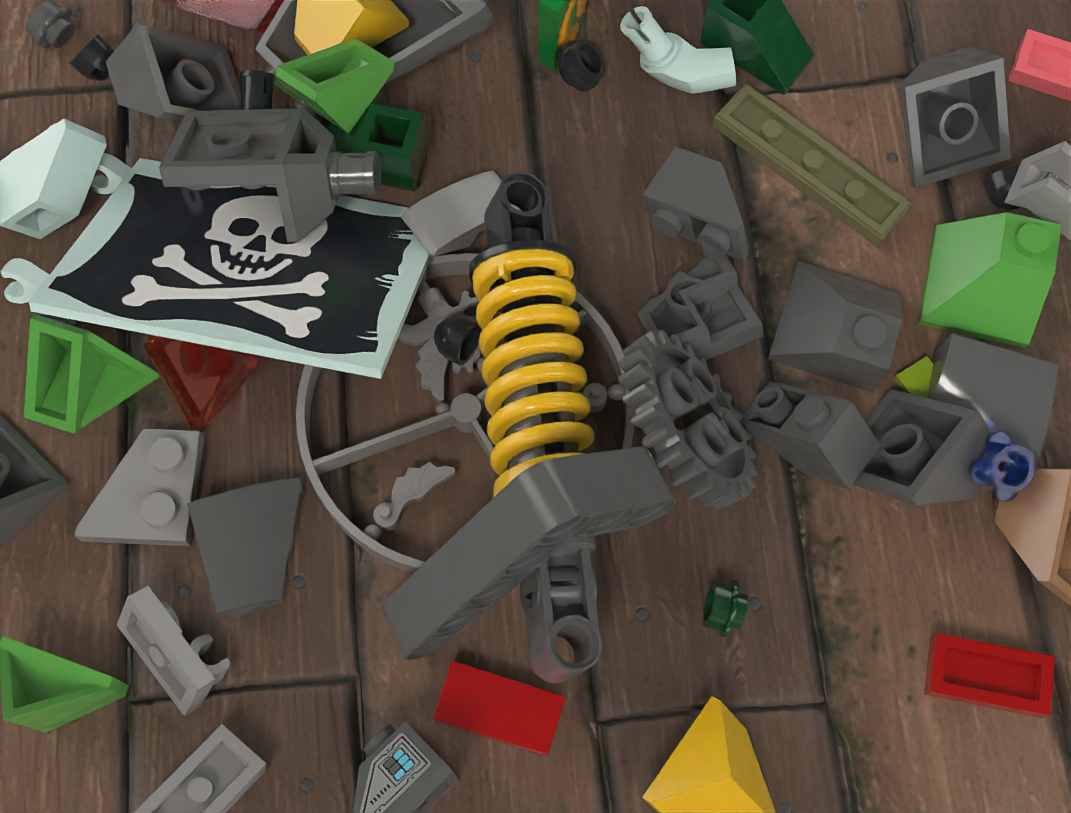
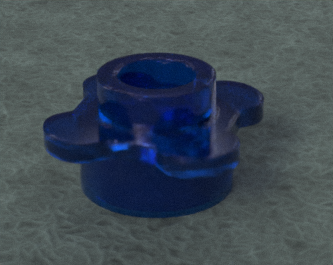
M993 432L986 438V449L980 459L971 463L969 476L972 482L980 485L985 484L993 489L997 499L1010 501L1017 496L1018 491L1023 490L1031 482L1035 470V457L1029 449L1010 443L1008 434ZM1004 461V469L1002 472H1000L998 469V465L1000 462Z

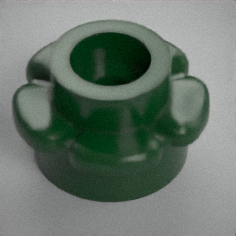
M732 579L728 584L712 581L706 595L702 617L703 627L720 631V637H726L730 633L731 627L741 629L746 618L748 595L739 593L738 581Z

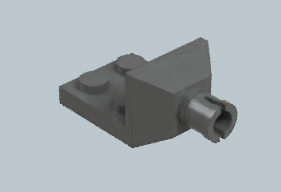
M304 108L187 111L159 166L164 187H186L191 190H203L212 186L240 185L246 189H258L266 185H276L287 242H299L331 215L338 196H343L344 194L379 195L381 188V164L378 152L342 153L337 151L334 135Z

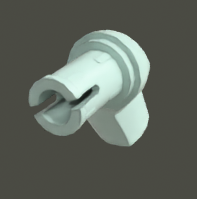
M644 6L634 8L635 13L642 21L640 25L630 11L622 19L620 24L621 31L641 52V68L658 81L691 94L736 86V72L731 47L696 49L677 34L665 33L652 17L649 9Z

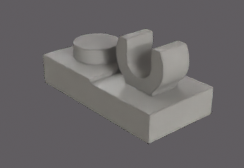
M149 586L127 597L117 626L185 717L202 706L212 685L217 684L224 678L231 662L228 658L221 660L216 665H207L202 662L199 656L208 651L213 641L212 637L209 634L198 636L189 645L182 636L183 631L180 628L178 617L173 608L164 601L160 602Z
M221 724L134 813H226L266 771L267 763Z

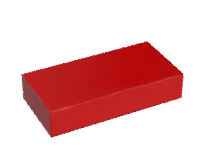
M936 633L930 637L924 695L1044 718L1050 716L1055 656Z
M452 661L433 720L548 758L565 702V696Z

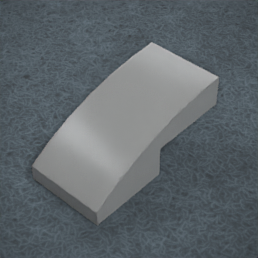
M493 170L468 177L415 203L404 211L401 218L432 257L470 247L478 233L486 230L484 213L502 180ZM510 204V205H511L512 207H514L515 209L521 211V210H520L518 207H516L515 205Z

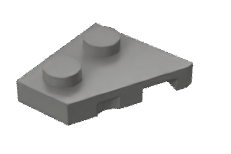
M143 429L77 525L75 537L81 542L191 546L193 524L187 503L197 500L204 446V436L201 432Z

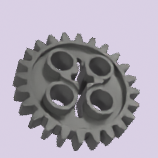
M652 330L631 343L630 346L622 351L625 357L619 361V365L625 372L619 376V381L630 392L622 398L627 405L635 409L636 416L630 419L632 424L643 428L646 434L642 444L647 448L653 447L657 452L656 465L659 468L667 466L670 469L672 484L677 486L683 482L688 498L692 500L699 496L705 508L714 505L716 510H720L750 495L749 490L756 487L752 477L758 474V470L751 460L757 456L747 445V441L752 438L751 434L743 429L739 422L744 417L742 413L733 410L730 404L733 396L729 392L722 391L719 375L714 374L712 376L707 368L706 359L704 357L699 360L696 359L692 346L688 343L682 347L676 334L668 337L664 330H660L657 333ZM698 407L702 408L705 413L703 418L680 431L676 429L674 421Z

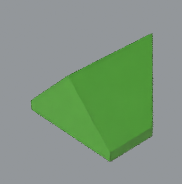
M357 38L278 65L273 85L349 134L393 73L395 62Z
M36 314L30 318L24 418L76 434L80 429L162 375L88 330Z
M3 636L0 641V686L3 720L47 733L125 697L130 685L112 676Z

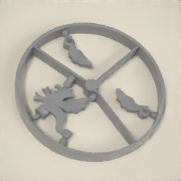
M449 254L430 258L418 287L421 293L418 301L428 317L413 326L403 324L398 336V340L403 344L414 347L424 344L418 351L420 360L415 365V369L421 375V388L431 391L433 399L439 403L435 410L437 416L314 460L310 442V412L316 382L322 367L305 364L298 389L296 426L300 453L306 472L321 502L341 529L364 550L381 561L412 574L425 561L402 555L378 543L377 540L380 537L381 530L385 532L395 530L400 523L403 509L410 502L422 501L435 487L456 475L455 468L446 465L437 468L430 461L421 468L408 467L405 476L396 478L392 489L391 503L384 502L375 508L373 517L376 524H370L363 532L351 523L337 508L325 491L319 475L455 426L461 432H473L490 459L491 451L494 447L480 426L482 423V409L485 408L484 396L487 388L477 396L470 393L460 394L453 399L451 406L445 402L444 379L449 361L438 352L434 341L435 329L445 318L458 316L478 324L476 316H467L464 312L469 307L477 305L479 300L476 297L470 298L469 292L464 291L460 304L453 308L448 305L438 288L430 289L425 281L443 276L469 274L470 262L478 254ZM577 292L574 302L569 306L575 309L580 317V325L576 332L585 325L591 329L608 354L619 381V376L625 373L619 365V361L625 357L621 346L599 312ZM479 345L473 356L464 365L459 366L453 362V373L458 375L461 373L462 368H465L467 373L471 375L473 374L474 363L477 364L478 370L481 372L485 357L480 358L482 353ZM620 381L619 384L609 387L608 392L599 383L589 384L585 387L583 393L576 391V393H580L589 399L591 403L590 412H599L605 407L607 394L610 399L621 400L623 396L630 393ZM623 401L625 421L622 449L632 446L635 425L632 424L630 419L635 416V409Z

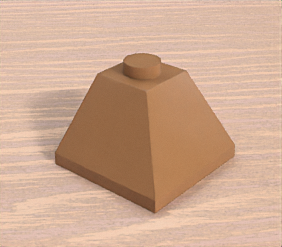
M1006 469L1002 489L998 491L995 497L994 510L996 516L994 522L1036 579L1071 606V469Z

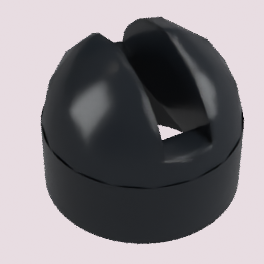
M97 34L69 64L89 80L100 81L108 77L109 72L106 61L114 51Z
M1020 165L1001 169L983 181L987 196L996 207L1005 210L1020 208V206L1004 203Z
M458 316L445 318L435 329V345L438 352L444 358L462 366L475 353L479 345L478 341L482 329L478 324L466 318Z

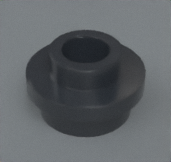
M580 40L579 42L569 41L558 52L559 73L568 85L582 92L589 91L597 86L599 79L605 73V62L601 52L592 42L588 40Z

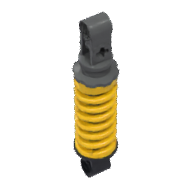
M522 171L508 174L502 180L484 213L488 249L478 254L469 265V278L473 284L476 298L479 300L476 309V320L482 331L478 343L480 351L485 357L481 374L484 382L489 386L485 392L484 405L489 414L492 415L487 425V434L490 441L495 445L491 451L490 464L494 472L499 475L493 486V498L516 476L529 467L553 458L585 454L579 453V451L589 447L595 439L594 431L589 425L577 422L590 413L591 403L586 396L576 393L586 384L587 373L583 367L574 364L583 355L584 347L579 338L571 335L576 332L580 325L578 312L569 307L577 296L575 285L571 282L576 271L575 255L569 248L552 240L548 192L545 185L536 176ZM510 204L515 205V206L518 207L521 211L515 209V208L512 207ZM497 312L502 313V315H499L498 317L495 314ZM500 340L505 341V343L502 345H500L498 342ZM595 536L568 541L520 582V597L526 618L529 662L533 671L541 679L550 683H563L586 671L598 661L601 654L602 641L599 633L596 608L597 584L590 554L596 550ZM556 636L564 638L572 646L574 652L573 663L563 660L557 653L555 648Z

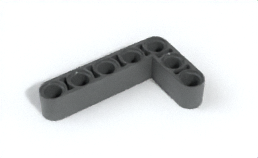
M640 446L553 458L537 463L516 476L382 603L383 612L406 661L417 660L445 647L568 541L643 526L670 511L677 501L649 449Z

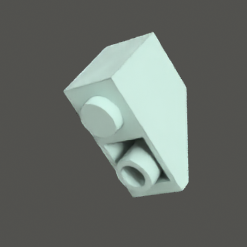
M64 118L0 161V226L42 239L79 216L107 146L105 136Z

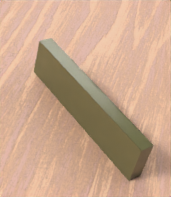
M745 83L714 117L712 126L877 248L909 213L914 204L748 83Z

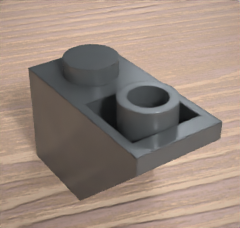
M674 146L642 195L651 226L667 237L677 238L680 236L698 243L704 250L713 255L724 256L726 254L745 261L749 254L744 224L722 162Z
M769 381L766 387L755 397L751 406L744 413V418L739 421L743 429L807 476L848 489L881 446L852 401Z

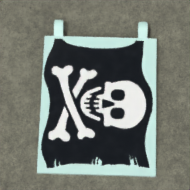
M103 153L97 170L102 171L106 176H96L91 183V187L94 192L99 194L112 193V195L52 273L49 275L33 263L20 258L10 260L1 270L3 278L16 280L5 289V298L10 302L18 304L29 302L31 312L381 379L431 254L401 218L408 207L349 196H338L331 215L299 242H287L276 185H266L258 189H246L240 185L212 186L203 190H191L186 187H164L159 170L161 162L139 158L136 164L130 168L116 157Z

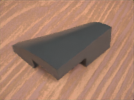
M702 248L704 258L688 274L679 271L668 282L666 291L662 295L652 298L636 315L643 336L652 330L655 333L664 330L668 337L676 334L682 347L688 343L692 346L696 359L699 360L704 357L706 360H709L763 337L762 322L738 286L737 272L727 256H716Z
M952 333L934 352L928 398L979 411L999 447L1017 461L1012 469H1036L1050 420L1058 364Z
M300 477L246 486L187 503L216 611L226 621L283 603L287 583L286 565L288 556L293 552L296 532L293 530L299 498H303L304 487Z

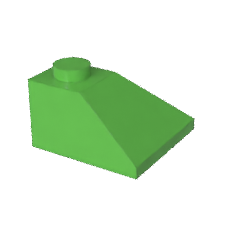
M1005 212L936 225L933 231L918 325L1026 348L1032 338L1055 275L1062 224Z

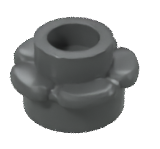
M47 0L33 11L27 21L26 31L35 38L34 42L37 46L48 48L52 45L55 48H59L69 40L74 32L75 25L70 19L72 10L66 5L60 7L53 0Z

